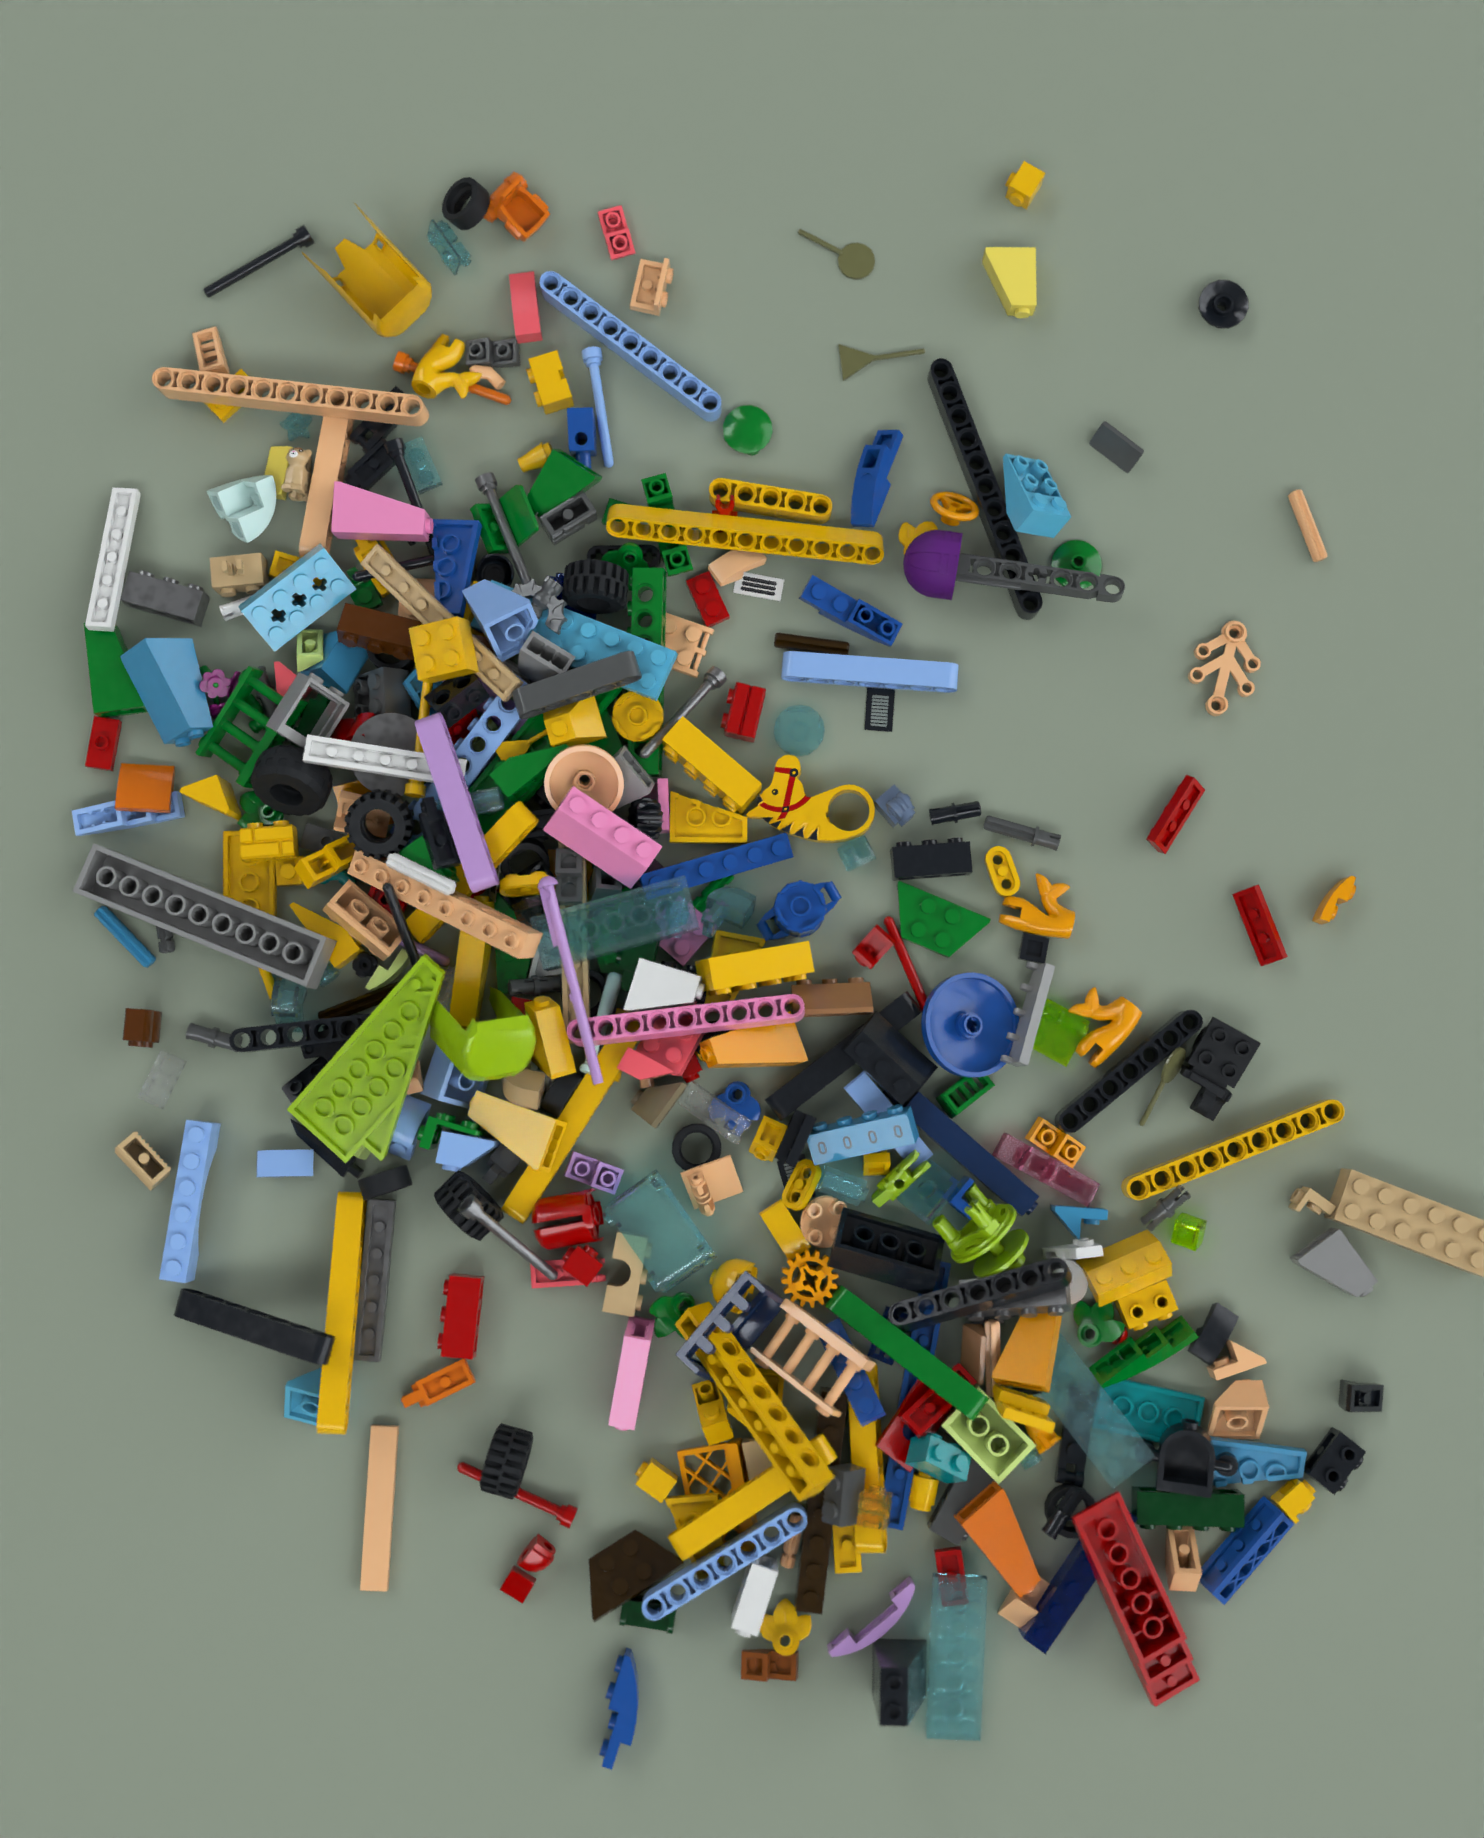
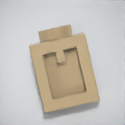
M1304 1186L1293 1192L1290 1197L1291 1204L1288 1207L1292 1211L1300 1212L1308 1202L1306 1207L1317 1215L1321 1213L1331 1215L1336 1208L1334 1204L1313 1189Z

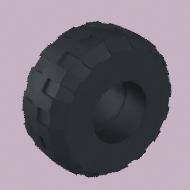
M276 745L264 750L258 757L250 781L256 796L265 805L271 807V809L287 815H311L325 806L330 795L333 777L328 766L304 763V748L295 747L294 745Z

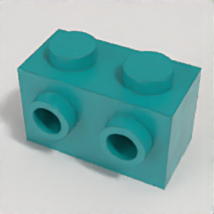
M926 1433L925 1436L920 1438L911 1437L905 1464L944 1483L967 1481L972 1457L963 1451L960 1445L947 1443L938 1434Z

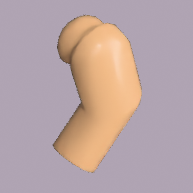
M473 365L469 368V372L482 373L480 379H486L496 390H500L506 383L490 366Z

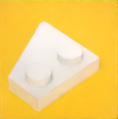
M1088 1237L1080 1238L1079 1240L1073 1239V1244L1042 1248L1044 1259L1052 1257L1082 1259L1104 1256L1102 1245L1095 1243L1093 1239H1088Z

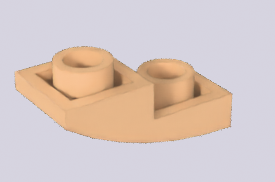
M730 550L709 564L708 570L722 587L742 579L744 572L765 565L767 557L764 553Z

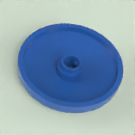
M961 973L940 982L929 994L921 1019L924 1043L937 1064L949 1073L966 1078L987 1076L1001 1069L1006 1064L1000 1061L1001 1055L1009 1056L1013 1044L1012 1040L1006 1038L1007 1033H1016L1020 1019L1019 1016L1013 1014L1014 1008H1017L1012 996L998 981L981 973Z

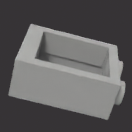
M299 672L266 726L298 747L305 749L306 737L287 726L286 722L307 688H312L330 700L310 735L330 738L350 703L342 699L344 694L332 686L329 689L323 686L324 680L317 675L310 673L307 676Z

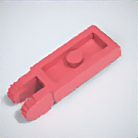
M599 1258L605 1263V1258ZM562 1259L544 1260L557 1271L558 1277L555 1280H550L530 1264L531 1287L533 1289L584 1285L561 1268L565 1263ZM597 1274L591 1282L606 1281V1275Z

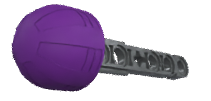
M931 530L917 536L908 546L903 561L905 577L913 589L924 596L952 600L955 581L1082 599L1096 597V601L1109 603L1119 601L1125 590L1124 581L1117 576L1100 574L1099 577L1091 572L960 553L963 533L944 530ZM971 565H973L972 573L969 572ZM985 566L991 570V573L981 575L977 569ZM1012 570L1017 576L1013 579H1008L1004 577L1003 572ZM1037 575L1038 581H1033L1032 576ZM1047 576L1050 577L1049 583H1046ZM1062 577L1067 580L1068 584L1066 586H1058L1055 584L1054 579ZM1089 581L1093 584L1094 588L1084 590L1081 588L1080 583ZM1115 585L1118 587L1119 592L1111 594L1106 590V586Z

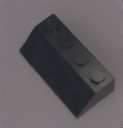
M843 1207L828 1267L917 1293L927 1294L933 1291L938 1279L945 1240L940 1235Z

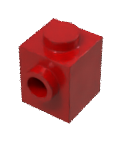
M579 1244L576 1249L572 1246L562 1257L565 1263L561 1268L588 1287L605 1263L597 1257L599 1253L590 1245L586 1244L583 1247Z

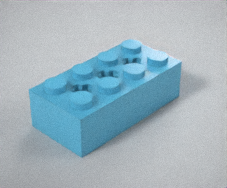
M318 544L238 607L275 652L351 594L356 588L325 548ZM316 577L320 580L324 579L319 587L317 585L312 586L315 584L313 579ZM295 593H297L298 595L303 594V596L301 597L302 600L300 602H292L294 600L292 596ZM274 609L278 611L283 609L282 615L279 618L276 616L272 618V611Z

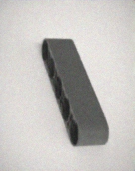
M625 651L519 687L512 691V697L519 718L527 719L634 683L642 678V674L634 652Z

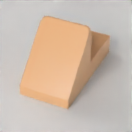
M1228 1339L1226 1345L1231 1358L1229 1359L1228 1356L1217 1358L1213 1365L1207 1366L1210 1377L1217 1381L1261 1366L1267 1362L1264 1357Z
M1039 1575L1041 1580L1036 1584L1035 1589L1021 1598L1011 1589L997 1613L1017 1627L1022 1628L1038 1614L1036 1605L1050 1583Z

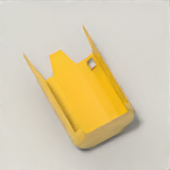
M354 203L377 232L373 242L366 249L344 238L335 247V250L345 269L333 278L303 252L302 254L377 335L381 337L398 336L404 333L427 310L432 297L431 283ZM378 239L383 244L382 250L376 245ZM340 280L343 286H339L335 281Z

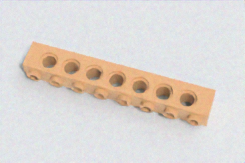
M355 850L347 872L348 874L382 891L385 883H391L398 899L518 959L534 958L543 935L542 932L456 890L452 895H445L388 867L385 856L380 859H374L373 855L366 857L363 855V851L357 852Z

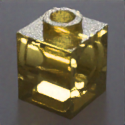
M869 1485V1488L860 1491L857 1525L881 1530L887 1528L890 1523L893 1492L885 1491V1487L880 1485Z

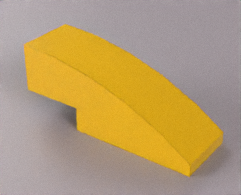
M349 834L325 845L322 850L300 859L295 865L294 869L307 889L350 867L356 845L353 842L349 843L347 839Z

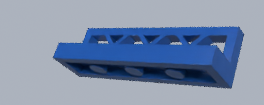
M1263 1496L1245 1516V1528H1236V1531L1231 1532L1201 1567L1202 1576L1199 1582L1225 1605L1293 1527L1294 1523Z

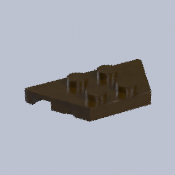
M633 1530L589 1558L591 1610L594 1623L684 1566V1562L678 1556L637 1530Z

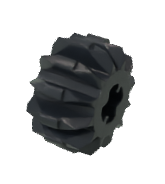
M642 797V799L631 802V807L628 809V823L652 840L658 839L663 823V812L661 811L660 803L656 799Z

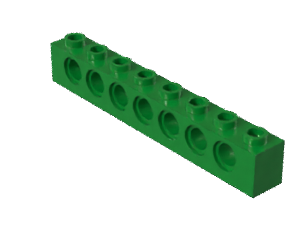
M633 568V574L629 575L628 589L632 591V601H628L627 606L628 616H631V626L627 627V633L665 647L667 572L664 568ZM647 590L653 591V596L649 601H641L643 592ZM645 616H651L652 623L648 627H641V619ZM663 686V689H662V691H661V693H660V695H659V697H658V700H659V702H660V704H661V706H662V708H663V711H664V686ZM624 738L625 744H628V750L650 777H662L663 742L648 758H642L637 754V748L640 744L648 743L651 739L645 742H633Z

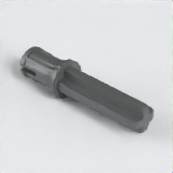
M990 815L986 817L984 822L985 830L1030 842L1031 846L1035 844L1057 851L1060 843L1059 839H1061V835L1040 830L1038 826L1032 828Z

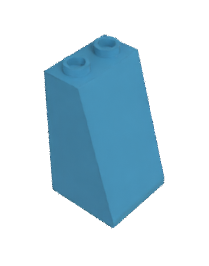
M144 638L120 656L164 744H175L176 747L188 746L192 740L203 737L206 731L213 728L206 694L199 688L202 677L192 638Z

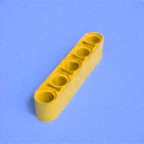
M725 478L714 479L709 486V500L714 507L716 498L714 492L722 489L727 492L725 496L720 497L722 503H729L730 495H734L735 506L733 511L812 524L826 523L830 519L832 512V502L828 496L823 494ZM747 493L752 498L749 501H742L739 499V496ZM768 497H772L777 501V503L774 505H767L766 503H764V500ZM796 501L799 502L802 505V507L799 509H792L791 507H789V504L791 502ZM816 506H824L827 511L819 514L814 508Z

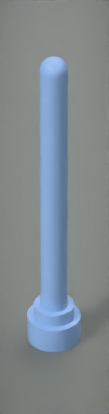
M596 346L587 347L581 351L582 359L590 371L603 462L605 467L611 468L614 461L599 370L603 360L602 350Z

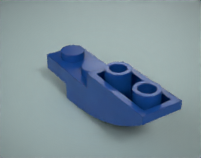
M878 430L873 444L864 446L852 494L851 525L853 527H874L891 486L887 476L903 439V434L900 430Z
M814 575L810 576L799 597L803 602L819 610L818 613L855 633L889 647L892 646L903 625L863 600H855Z
M626 1648L624 1656L618 1655L614 1672H617L618 1676L615 1683L610 1681L605 1697L610 1699L608 1709L612 1710V1714L607 1728L612 1731L609 1740L604 1738L599 1755L603 1756L602 1767L611 1770L620 1743L631 1746L636 1726L639 1685L636 1663L630 1648Z

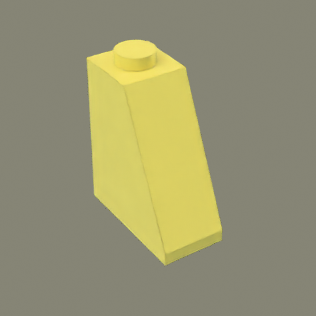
M985 247L982 264L1007 315L1015 316L1019 319L1033 316L1037 306L1036 247Z

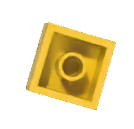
M456 616L409 628L419 681L435 683L479 672L469 620Z

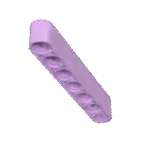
M441 712L416 720L415 727L468 885L473 893L498 885L499 879L444 717Z

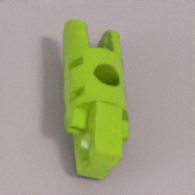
M914 1149L877 1184L878 1189L871 1195L872 1202L880 1208L889 1199L894 1201L931 1167V1164L926 1160L911 1172L908 1167L917 1160L920 1154Z

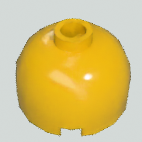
M735 1258L722 1263L718 1270L714 1269L709 1280L710 1285H712L714 1300L718 1303L745 1270L757 1279L758 1269L754 1267L755 1263ZM751 1285L743 1294V1297L746 1298L748 1292L753 1294L755 1286ZM735 1305L730 1310V1312L736 1314L743 1312Z

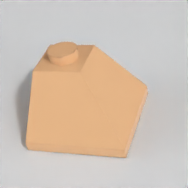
M1244 1379L1235 1380L1214 1402L1206 1431L1209 1436L1229 1439H1260L1269 1410L1263 1381Z

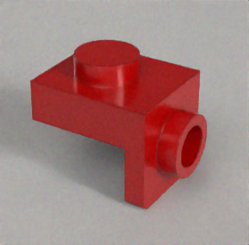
M876 924L852 953L860 965L872 969L896 941Z

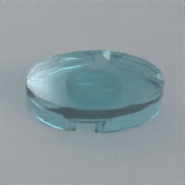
M790 706L783 710L775 721V741L789 755L798 757L809 755L823 742L825 733L823 719L817 711L809 706Z

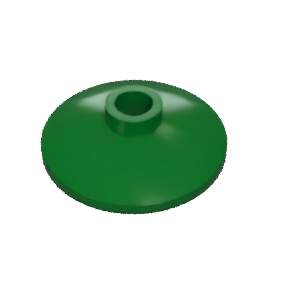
M1071 540L1063 543L1056 549L1052 556L1051 567L1091 572L1099 576L1102 569V561L1098 551L1091 544L1081 540ZM1074 559H1080L1082 565H1075ZM1062 577L1055 578L1062 586L1068 584L1067 580ZM1083 581L1080 583V586L1083 589H1086L1092 585V583H1090L1089 581Z

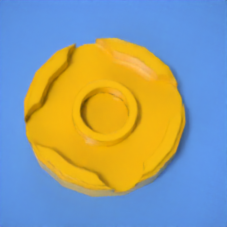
M629 691L622 694L615 702L612 712V723L616 731L623 738L633 742H645L653 738L662 727L664 711L659 700L654 701Z

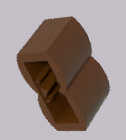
M126 1008L122 1040L128 1041V1046L153 1048V1043H159L162 1012Z

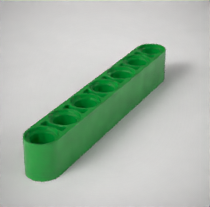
M840 1285L825 1307L962 1414L974 1421L989 1398L860 1298Z

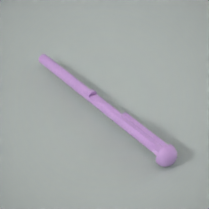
M545 876L540 879L538 889L553 947L558 946L565 976L571 992L568 995L573 1003L593 1085L600 1084L604 1081L554 885H557L558 881L552 876Z

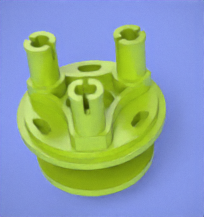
M974 1182L963 1194L970 1202L968 1205L971 1208L966 1206L964 1212L970 1216L971 1220L961 1230L957 1231L943 1214L933 1220V1228L946 1241L951 1249V1258L956 1263H965L978 1258L973 1267V1273L978 1279L1024 1265L1026 1259L1023 1251L1028 1244L1029 1236L1023 1229L1009 1231L1016 1219V1209L1010 1204L996 1205L991 1198L987 1199Z

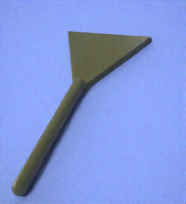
M838 344L843 381L872 361L925 353V349L871 355Z

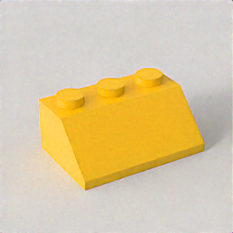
M1148 1229L1103 1248L1104 1256L1076 1260V1263L1085 1272L1088 1287L1099 1307L1172 1276V1262L1160 1241Z

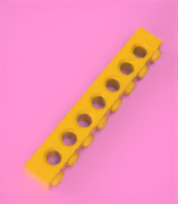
M709 1301L688 1308L675 1323V1326L686 1341L713 1310L714 1307ZM717 1326L708 1337L716 1347L715 1353L709 1355L699 1347L695 1354L797 1500L801 1502L820 1493L835 1476L732 1332L725 1333Z

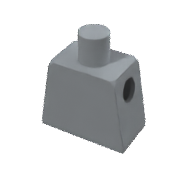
M532 631L519 651L518 672L527 677L530 683H534L566 672L574 661L575 656Z
M622 746L613 755L622 770L624 778L623 795L615 809L648 795L655 784L626 746Z

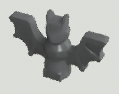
M548 575L544 579L542 586H538L534 579H531L525 585L515 583L512 592L528 599L533 598L531 605L537 619L541 618L544 610L549 609L545 624L556 634H561L560 630L563 623L568 621L563 612L567 603L564 600H558L557 596L564 588Z

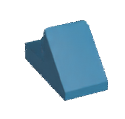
M1051 1205L1050 1210L1078 1240L1080 1239L1081 1219H1084V1224L1099 1225L1100 1220H1108V1210L1103 1208Z

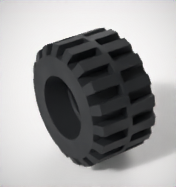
M585 559L571 562L565 567L562 599L568 606L586 613L609 614L619 612L626 607L629 573L624 568H621V566L603 560Z
M376 789L372 792H367L349 807V812L345 816L344 822H347V825L344 827L345 833L349 834L347 839L349 843L353 842L356 845L354 849L357 852L363 851V855L366 857L373 855L374 859H380L383 856L387 858L391 853L400 852L414 833L413 828L415 827L413 809L410 810L408 808L410 804L407 800L403 801L400 794L396 793L394 795L391 793V790L380 791V789ZM371 810H383L392 817L395 830L391 836L387 838L376 837L368 830L366 815Z
M457 1171L434 1193L435 1200L455 1225L471 1238L481 1241L490 1230L477 1219H467L459 1213L458 1209L462 1201L469 1195H474L482 1202L483 1211L498 1223L504 1218L503 1212L497 1202L480 1184L468 1174Z
M503 1423L496 1428L481 1474V1491L513 1500L519 1491L533 1444V1432Z

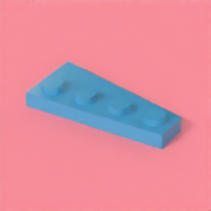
M1210 1436L1214 1446L1215 1458L1222 1452H1230L1236 1457L1238 1462V1470L1232 1476H1223L1214 1470L1213 1486L1225 1487L1227 1484L1233 1483L1252 1484L1254 1481L1261 1480L1271 1482L1303 1478L1307 1451L1304 1448Z

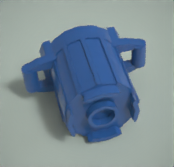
M799 880L798 882L788 883L778 892L773 908L764 914L756 926L765 941L787 937L803 938L812 935L821 926L824 916L834 908L842 897L832 881L811 884ZM823 888H825L830 899L832 900V902L826 904L823 892L820 891ZM774 918L775 924L780 931L773 934L766 922L767 920Z

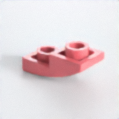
M622 205L598 211V218L611 261L635 254Z

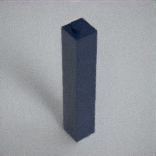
M917 1092L905 1106H911L916 1126L1005 1204L1012 1205L1019 1216L1023 1217L1025 1213L1027 1215L1031 1214L1038 1205L1036 1200L1039 1196L925 1096Z

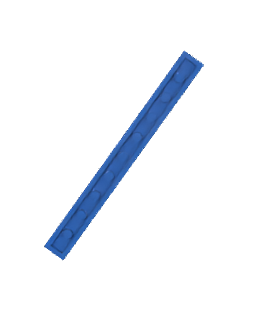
M941 1261L939 1276L932 1292L947 1288L951 1263ZM934 1305L926 1306L923 1311L924 1315L930 1314L934 1309ZM941 1323L911 1331L910 1338L935 1356ZM906 1369L903 1372L897 1410L917 1381V1378ZM904 1424V1437L907 1440H911V1437H917L914 1434V1432L906 1424ZM889 1456L884 1476L887 1528L903 1530L914 1468L911 1472H908Z

